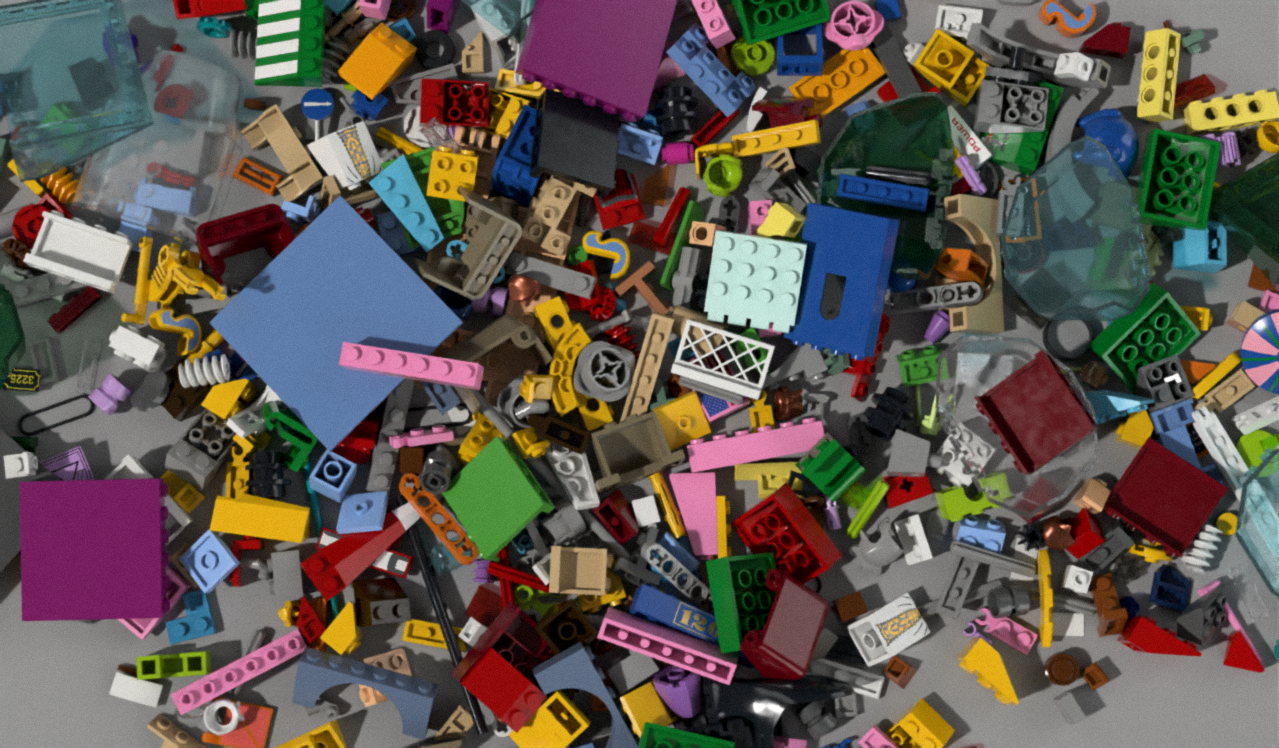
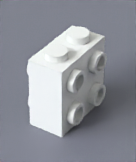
M119 325L118 329L113 330L109 338V346L115 349L114 354L130 362L134 358V364L150 372L153 368L160 371L170 352L164 348L165 343L150 335L144 338L145 333L130 325L127 328Z
M958 423L934 453L942 455L940 469H933L940 474L944 472L950 476L949 481L952 484L966 488L972 483L996 450Z

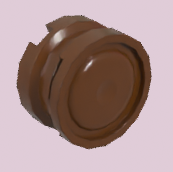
M1064 653L1053 654L1045 662L1044 674L1053 684L1061 686L1070 685L1078 678L1079 665L1071 655Z

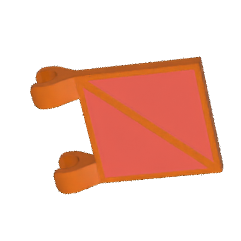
M217 696L216 698L212 699L211 702L218 699L228 698ZM229 699L234 704L237 702V700ZM240 701L239 710L245 720L243 722L238 721L236 729L225 735L217 736L214 733L205 732L202 736V741L232 748H265L274 708ZM223 706V708H226L222 725H227L232 720V712L228 707Z

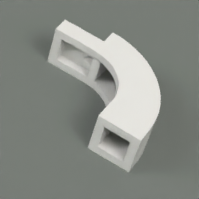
M267 385L261 396L250 407L229 417L226 425L241 438L250 434L257 436L267 429L261 414L265 403L273 401L286 409L288 406ZM275 417L272 418V421L274 423L277 420V418Z

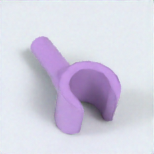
M967 623L974 629L971 634L962 630L963 634L967 637H980L989 645L992 644L990 639L976 630L973 623Z

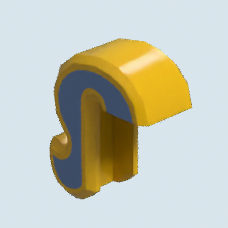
M599 231L586 233L582 239L583 248L586 253L615 259L610 281H618L624 277L630 265V251L626 243L617 238L601 241L602 233Z
M161 308L152 311L149 315V324L152 329L180 334L177 356L190 355L198 350L202 340V330L195 317L189 314L173 316L174 310L172 308Z

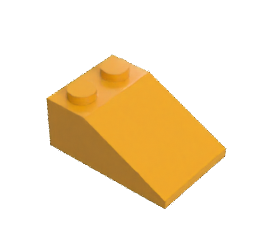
M381 23L367 35L341 66L337 74L373 100L411 66L417 48L388 26Z

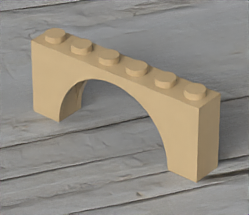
M965 194L944 198L945 220L961 227L971 239L977 255L989 264L983 286H980L983 292L981 301L973 305L949 309L950 332L978 335L1004 333L1000 236L995 235L998 200Z

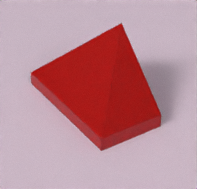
M1232 631L1229 633L1223 665L1251 672H1264L1265 669L1241 632Z

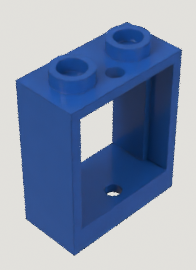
M822 23L776 37L777 76H822ZM783 35H815L816 55H784Z

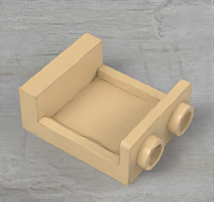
M552 546L549 593L605 596V591H610L611 577H606V569L611 568L612 554H607V549Z

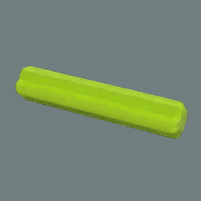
M881 479L877 482L847 528L846 535L852 539L857 538L860 530L863 529L889 489L890 485Z

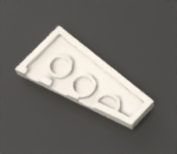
M535 430L541 442L547 440L540 437L541 431ZM549 441L551 444L546 448L544 455L576 511L599 507L600 501L585 449L581 455Z

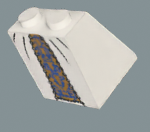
M364 121L328 134L307 145L328 176H333L339 190L345 187L348 188V191L361 186L360 181L362 180L369 183L377 174L383 171L382 162Z
M908 592L846 626L848 633L868 667L893 657L931 633Z

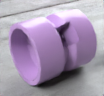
M498 286L494 289L489 287L482 298L472 300L473 311L480 313L489 311L491 315L503 316L507 305L509 289Z
M109 373L101 381L103 387L94 389L88 397L100 409L111 416L119 406L117 401H124L132 391L116 376Z

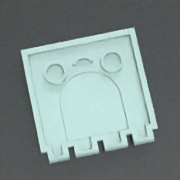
M716 230L704 311L708 312L707 320L723 323L725 315H729L728 324L746 326L748 318L751 319L750 327L768 330L770 322H773V331L789 333L790 325L794 326L796 321L807 244Z

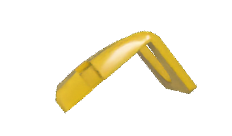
M731 142L708 144L695 150L697 180L701 179L700 158L718 157L721 153L734 156Z

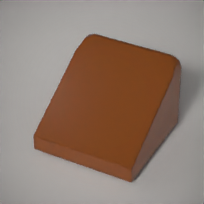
M894 655L881 673L904 689L916 673V670L900 657Z

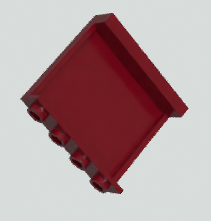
M1045 350L1035 354V359L982 396L974 397L977 401L976 407L983 416H987L990 421L988 423L990 429L1002 439L1001 445L1003 449L1014 457L1015 461L1013 463L1020 473L1023 472L1030 475L1099 429L1049 352Z
M1148 437L1109 494L1104 505L1106 508L1104 512L1114 519L1118 516L1125 520L1123 525L1135 532L1138 529L1145 534L1143 538L1153 545L1156 542L1160 543L1165 547L1163 551L1173 558L1176 555L1182 557L1193 538L1229 488Z

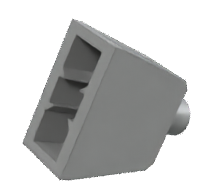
M896 429L887 476L924 477L926 466L940 469L942 455L929 453L930 441Z

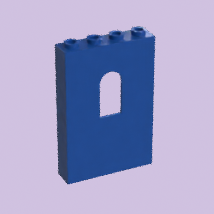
M808 203L805 217L807 219L804 223L801 243L807 244L796 321L794 326L790 325L789 333H784L783 338L791 339V343L795 345L805 346V343L811 344V348L824 351L825 348L831 349L832 354L836 355L849 353L851 358L856 360L874 357L900 220L823 204ZM827 273L846 277L840 313L834 320H827L821 313Z

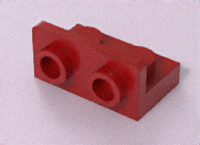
M593 260L584 261L573 267L562 266L597 278L590 300L565 292V301L569 309L583 312L603 303Z

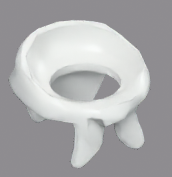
M218 699L209 703L203 714L206 728L217 736L225 735L236 729L238 721L243 722L245 720L239 710L240 701L234 704L229 699ZM223 706L228 707L232 712V720L227 725H221L218 718L217 710Z

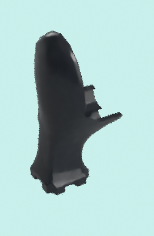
M805 674L799 680L732 678L730 685L705 676L703 677L706 713L709 724L718 723L721 719L729 716H742L749 719L753 725L755 748H774V736H783L782 712L788 704L830 700L855 693L848 682L823 675Z

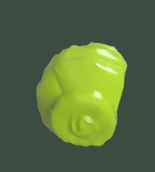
M723 153L718 157L710 159L703 172V181L707 185V191L722 198H729L731 192L737 190L742 180L743 171L741 167L743 162L733 155Z

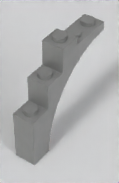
M972 23L967 37V45L982 55V61L991 67L1006 68V66H1009L1011 46L1026 48L1022 65L1024 71L1042 73V78L1050 79L1059 87H1107L1111 67L1102 59L1090 58L1094 61L1088 81H1082L1076 77L1059 78L1054 75L1060 54L1017 43L989 30L980 23Z
M827 273L821 313L824 318L830 320L827 313L830 312L831 315L840 312L843 293L835 275ZM805 343V346L798 345L786 362L766 376L762 390L767 389L769 392L780 387L779 383L787 380L788 383L800 378V373L803 374L806 381L811 379L812 382L825 377L824 373L828 368L824 363L820 350L812 349L811 344Z

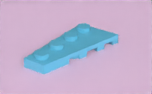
M402 154L372 179L369 184L426 252H429L444 239V236L404 154Z

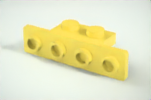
M795 461L742 463L735 465L734 478L736 481L757 480L759 499H764L786 482L788 484L791 470L800 474L801 471L795 465L797 463ZM795 478L791 489L802 491V483L804 482Z

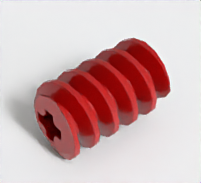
M625 323L606 331L604 336L611 337L608 340L609 344L623 347L634 353L636 369L641 351L635 350L640 345L639 343L631 342L636 335H628L632 326L624 327Z

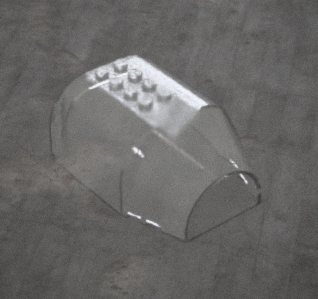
M170 50L156 51L107 100L70 208L83 217L103 222L104 218L101 216L103 215L156 231L179 241L188 249L199 252L196 240L197 228L202 223L221 217L234 178L233 174L243 152L241 132L243 130L242 80L230 71L200 58Z

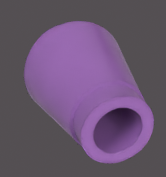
M941 310L937 314L934 313L923 337L935 344L950 329V316Z

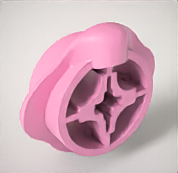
M848 1L839 5L834 10L831 20L826 21L823 25V33L828 40L835 42L843 49L850 51L861 50L867 47L875 36L881 32L884 27V18L878 11L871 9L863 2ZM851 21L854 22L855 31L853 30V26H852V22H851Z

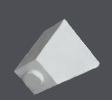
M480 0L470 6L476 21L501 66L504 68L516 61L517 44L510 28L493 0Z

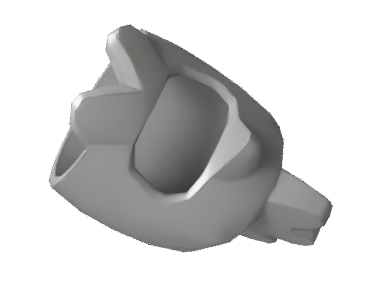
M888 517L882 520L879 528L872 534H867L861 529L859 544L849 547L848 552L854 556L851 559L852 565L856 567L861 565V571L864 574L872 571L874 576H879L882 572V566L893 562L904 552L900 540L891 529L890 518Z

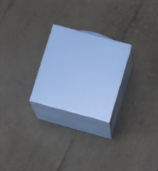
M326 449L309 477L310 488L340 504L357 476V464Z

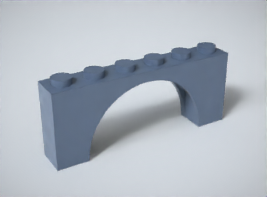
M579 642L532 668L533 674L545 695L560 689H581L594 694L606 704L610 710L612 726L608 742L604 748H638L635 737L638 735L633 731L632 724L627 726L624 720L627 715L623 711L621 704L616 706L613 700L616 698L610 685L606 687L602 681L606 678L600 666L595 668L591 660L595 659L589 646L584 648L582 643Z
M305 647L298 661L292 703L314 709L320 695L335 685L346 683L365 685L379 691L395 705L402 719V734L425 740L431 724L439 684Z

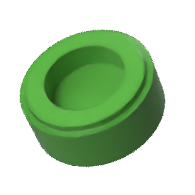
M573 245L567 250L566 259L569 265L573 267L587 261L589 255L585 252L582 245Z

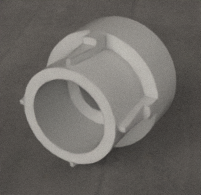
M561 499L554 505L555 508L550 513H546V516L539 521L542 532L555 546L568 538L574 539L586 530V525L581 515L566 499Z

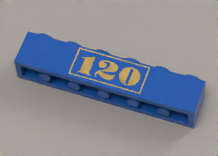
M642 584L636 589L628 614L720 647L714 612H706L699 609V606L694 603H685L678 600L679 598L676 595L660 592L657 587L651 584ZM742 651L736 652L739 653V664L750 669L755 667Z

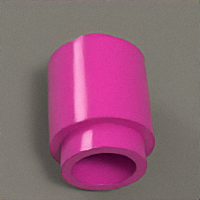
M672 142L666 143V147L661 148L662 161H667V165L688 164V162L694 161L693 143Z

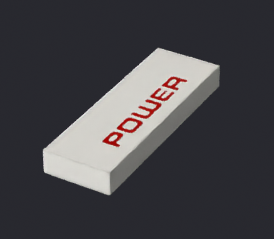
M952 105L935 117L939 120H944L941 129L961 154L968 157L970 164L973 165L975 170L993 157L991 152Z

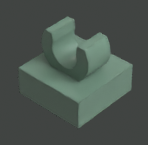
M1192 29L1182 34L1180 47H1185L1188 54H1196L1202 51L1198 41L1205 38L1203 30Z
M828 348L823 351L826 354L824 363L827 365V372L829 374L836 375L850 366L849 353L836 355L832 354L831 349Z

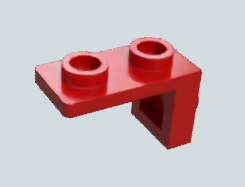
M244 536V540L233 541V546H230L229 549L240 562L242 550H264V540H258V537ZM240 564L229 574L233 587H242V567Z

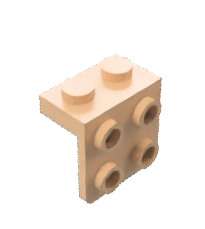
M402 648L360 660V662L412 676L405 651ZM359 684L360 699L365 704V707L389 700L379 691Z

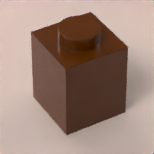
M426 445L404 446L400 448V473H412L416 476L422 474Z
M855 591L832 601L834 606L830 607L835 620L840 619V622H845L868 612L860 591Z

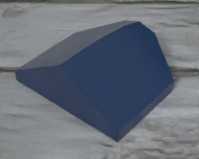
M1163 564L1154 572L1149 602L1158 607L1183 612L1187 608L1191 581L1185 578L1175 567Z

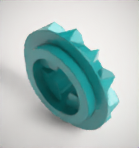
M209 16L200 18L196 25V28L202 34L212 38L228 37L233 29L229 22Z

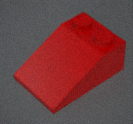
M492 647L460 682L516 733L548 698Z

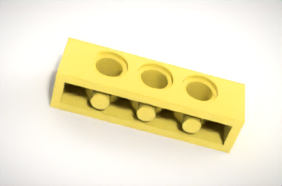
M1169 28L1145 32L1137 118L1149 123L1173 120L1181 34Z
M1267 90L1256 91L1254 95L1246 96V93L1233 95L1231 99L1225 100L1224 97H1217L1207 103H1202V100L1193 101L1182 111L1188 136L1261 125L1266 120L1277 121L1279 119L1276 91L1268 92ZM1249 104H1253L1256 107L1257 113L1249 109ZM1227 108H1232L1235 111V116L1229 115ZM1205 111L1213 114V120L1205 116Z

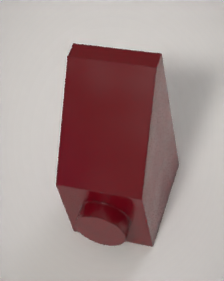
M1118 22L1108 24L1084 41L1079 47V52L1123 59L1128 51L1131 27H1125L1123 23Z
M618 488L602 499L599 507H595L592 510L621 545L639 532L632 504Z

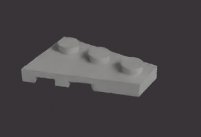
M454 63L394 80L390 85L396 104L420 105V82L422 78L458 80Z

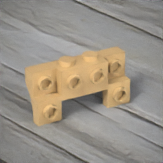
M277 104L265 110L258 119L241 130L253 151L269 142L290 176L276 185L285 201L294 203L307 195V191L323 182V176L311 159L314 155L307 145H302L300 139L303 138L296 126L293 128L290 126Z
M549 174L547 178L544 177L542 179L537 197H533L528 206L529 212L521 225V236L561 257L571 236L557 229L559 222L577 190L593 197L597 189Z

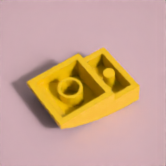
M938 28L913 64L926 79L963 107L968 104L982 79L985 78L986 66L989 65L974 56L975 52Z

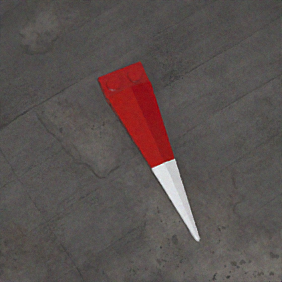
M432 493L438 501L443 497L442 493ZM421 497L418 499L419 505L423 507L430 505V501L427 498ZM408 502L385 515L382 530L350 533L323 547L300 563V566L327 602L346 589L421 516Z

